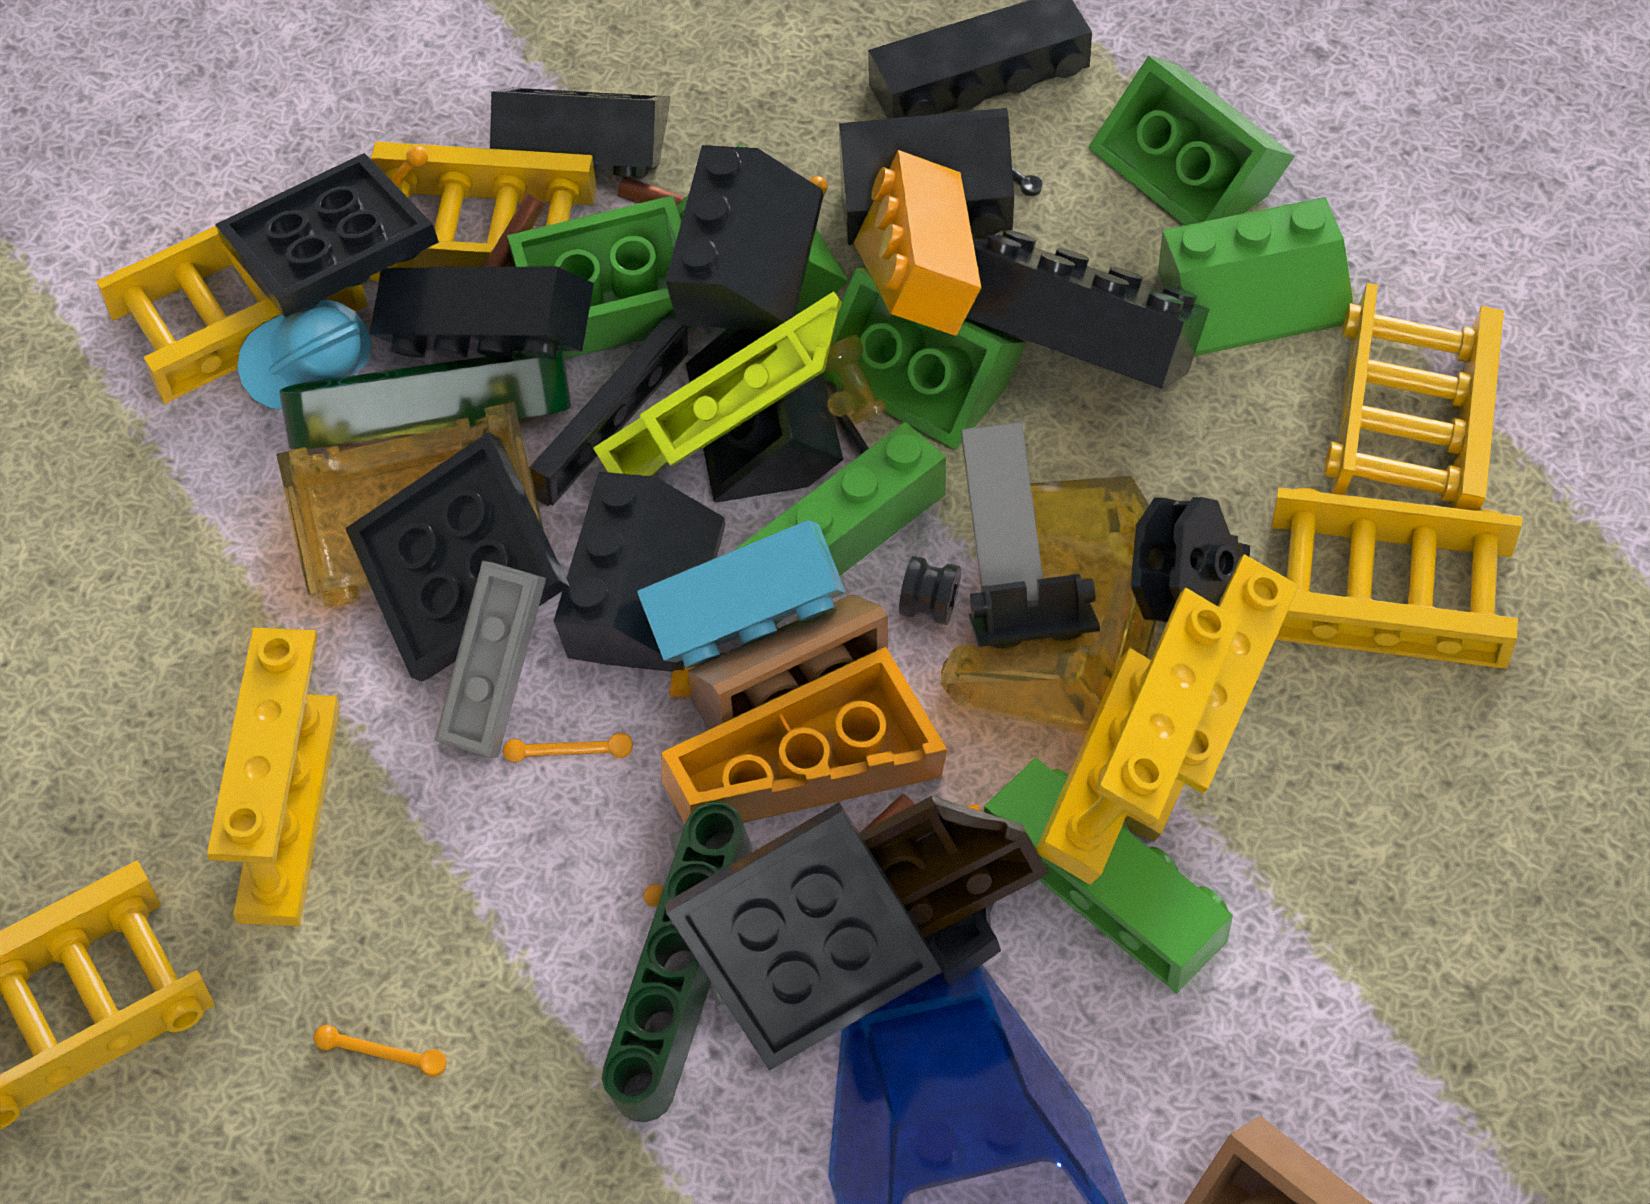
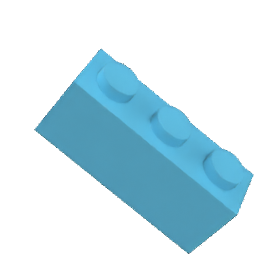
M807 520L640 589L637 593L663 660L676 663L683 660L687 669L719 657L721 654L717 646L740 637L742 644L747 645L777 633L774 622L796 613L800 622L821 616L835 609L832 599L845 594L846 591L820 525Z

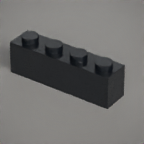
M1028 0L868 50L869 86L887 119L935 115L957 108L970 109L976 107L985 99L1008 92L1021 93L1029 89L1033 84L1058 76L1061 78L1072 77L1083 68L1090 67L1092 31L1073 0Z
M558 266L386 268L380 272L369 334L392 343L390 350L393 353L414 358L425 357L426 350H433L435 353L447 357L467 358L469 350H477L479 354L499 359L512 358L513 351H522L523 354L531 357L553 360L557 359L558 351H583L594 283Z

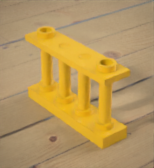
M376 141L374 143L371 160L388 178L407 160L406 154L411 147H423L428 153L427 163L422 167L414 168L397 187L408 199L414 194L441 195L434 225L439 243L421 251L418 256L409 261L398 262L388 268L483 267L515 214L517 204L522 202L527 193L542 202H550L546 226L569 221L571 209L576 204L594 205L597 186L592 155ZM468 197L496 199L486 243L454 241L462 203ZM380 272L370 276L371 280L379 282Z
M216 226L96 281L112 321L131 313L155 352L143 358L154 388L164 404L237 370L239 350L247 336L263 323L281 315L280 311L222 243ZM233 265L258 303L227 317L203 278ZM363 284L347 287L325 298V300L340 302L355 312L368 307ZM183 289L207 327L176 341L152 302Z
M1366 283L1359 305L1349 303L1342 329V337L1351 339L1338 442H1330L1323 476L1333 478L1331 494L1345 495L1352 476L1438 493L1441 494V500L1450 502L1449 508L1478 511L1481 509L1487 493L1504 310L1481 305L1472 328L1463 326L1461 331L1375 314L1378 285ZM1371 338L1456 354V360L1465 362L1464 372H1458L1456 377L1370 360ZM1366 383L1450 399L1451 406L1460 407L1459 419L1453 418L1451 423L1364 406ZM1360 429L1446 446V453L1455 454L1454 466L1448 465L1445 471L1357 453Z
M1278 487L1271 528L1291 530L1286 578L1298 584L1299 588L1275 640L1508 668L1517 641L1518 618L1495 614L1498 556H1513L1522 528V516L1501 514L1488 509L1473 511L1322 493L1311 488L1289 489ZM1315 533L1351 538L1346 597L1310 592ZM1375 541L1412 545L1408 604L1371 599ZM1436 548L1473 552L1470 612L1441 609L1433 606Z
M1245 554L1239 559L1218 605L1219 608L1240 619L1241 622L1162 814L1154 825L1149 824L1129 811L1124 820L1130 831L1152 841H1155L1162 834L1184 784L1203 794L1208 790L1299 588V585Z
M1185 588L1176 601L1152 659L1146 658L1131 648L1119 659L1036 847L1041 857L1091 885L1102 875L1128 811L1151 825H1154L1159 820L1241 622L1240 619Z
M252 628L207 849L209 860L243 862L233 912L236 922L240 924L301 926L340 710V703L335 695L307 694L318 639L316 630Z
M138 860L0 931V995H3L33 1055L32 1058L0 1074V1129L12 1124L20 1116L21 1109L164 1032L176 1033L191 1028L200 1021L205 1010L215 1006L198 970L178 979L147 921L149 912L161 905ZM113 931L124 933L155 991L118 1011L87 952L90 943ZM54 962L64 964L94 1022V1025L60 1043H57L27 984L31 974Z

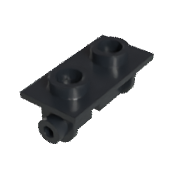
M1079 573L1037 579L1038 600L1033 601L1027 600L1025 581L981 586V592L970 594L972 613H969V620L978 647L992 646L1005 649L1015 647L1022 641L1045 638L1066 641L1076 639L1083 633L1099 632L1100 624L1091 603L1096 601L1093 579H1081Z

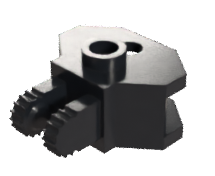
M1193 497L1191 501L1154 498L1137 522L1131 589L1144 620L1168 622L1176 601L1185 588L1218 606L1239 559L1244 554L1250 557V545L1238 543V536L1230 534L1218 500L1204 497Z

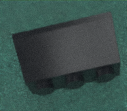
M515 87L491 91L490 149L592 155L593 164L613 165V175L646 176V167L653 168L660 165L670 96Z
M1007 108L839 123L841 198L848 245H854L853 243L874 200H872L871 194L879 171L883 167L890 168L898 150L961 172L972 234L987 237V235H995L1000 231L1013 230L1014 184Z
M702 145L666 277V285L678 325L772 331L794 317L824 197L822 189L759 148Z
M727 328L685 363L689 383L770 331ZM823 373L703 448L711 491L715 502L807 488L844 460Z
M599 472L566 579L570 587L562 591L553 620L567 658L612 666L673 672L675 670H685L683 660L677 663L663 660L637 591L717 558L726 525L724 517L657 477Z

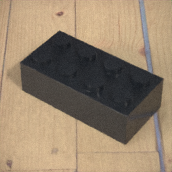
M1004 230L1002 236L987 235L986 239L973 242L981 289L966 316L967 319L1160 389L1187 375L1210 310L1195 304L1197 298L1195 294L1172 286H1164L1162 292L1141 285L1143 279L1141 275L1118 267H1110L1108 273L1089 267V258L1075 251L1057 248L1055 254L1035 248L1037 241L1035 238L1017 231Z

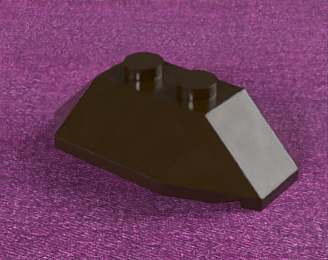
M930 796L859 833L924 938L1049 875L1023 824L934 796Z

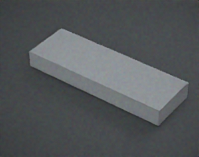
M1022 422L962 429L960 433L981 586L1025 581L1027 600H1038L1037 579H1043Z
M482 561L434 741L489 758L499 757L546 578L496 563Z

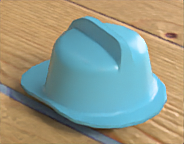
M323 299L315 307L307 311L296 312L286 318L281 314L252 331L239 350L237 369L242 386L255 401L271 409H282L279 390L284 387L355 375L367 365L370 359L371 340L366 325L354 310L340 302Z

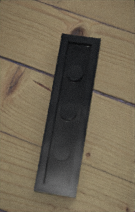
M670 311L529 467L532 497L548 507L550 505L553 506L598 456L593 447L619 432L688 355L687 325H678L675 313Z

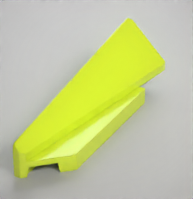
M833 291L642 412L639 414L641 418L593 447L609 473L654 476L668 462L671 466L677 465L823 373L827 363L838 311L842 305L837 294Z

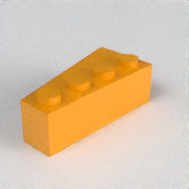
M898 150L890 168L883 167L875 179L871 198L874 200L853 244L890 314L957 336L981 289L961 172Z
M884 647L661 752V783L684 824L692 811L700 805L711 801L724 802L732 806L740 814L742 821L748 822L941 778L947 748L888 649Z

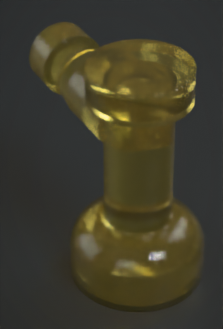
M858 334L851 335L830 345L825 367L827 371H837L846 389L830 396L828 400L830 412L835 416H843L854 412L851 415L856 425L887 410L882 399L876 400L857 361L863 354V345Z

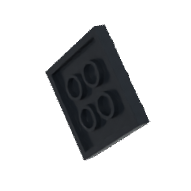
M365 153L215 224L222 243L285 318L296 312L307 311L315 307L319 301L347 287L358 286L366 282L370 276L398 262L409 261L418 256L421 251L439 243L431 221Z
M487 432L345 528L411 678L421 682L431 678L456 661L482 561L496 563L546 578L539 606L570 587L501 439L490 432Z
M840 802L665 903L666 914L769 1071L942 972L937 957Z

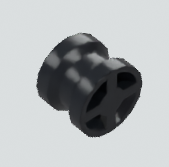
M912 556L902 584L899 614L913 617L918 613L931 615L935 623L948 625L958 596L961 567L949 563L942 568L930 566L925 558Z

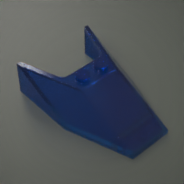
M983 964L967 976L949 985L937 974L841 1030L828 1172L835 1204H904L910 1194L920 1190L1038 1162H1051L1063 1169L1087 1204H1128L1090 1112Z

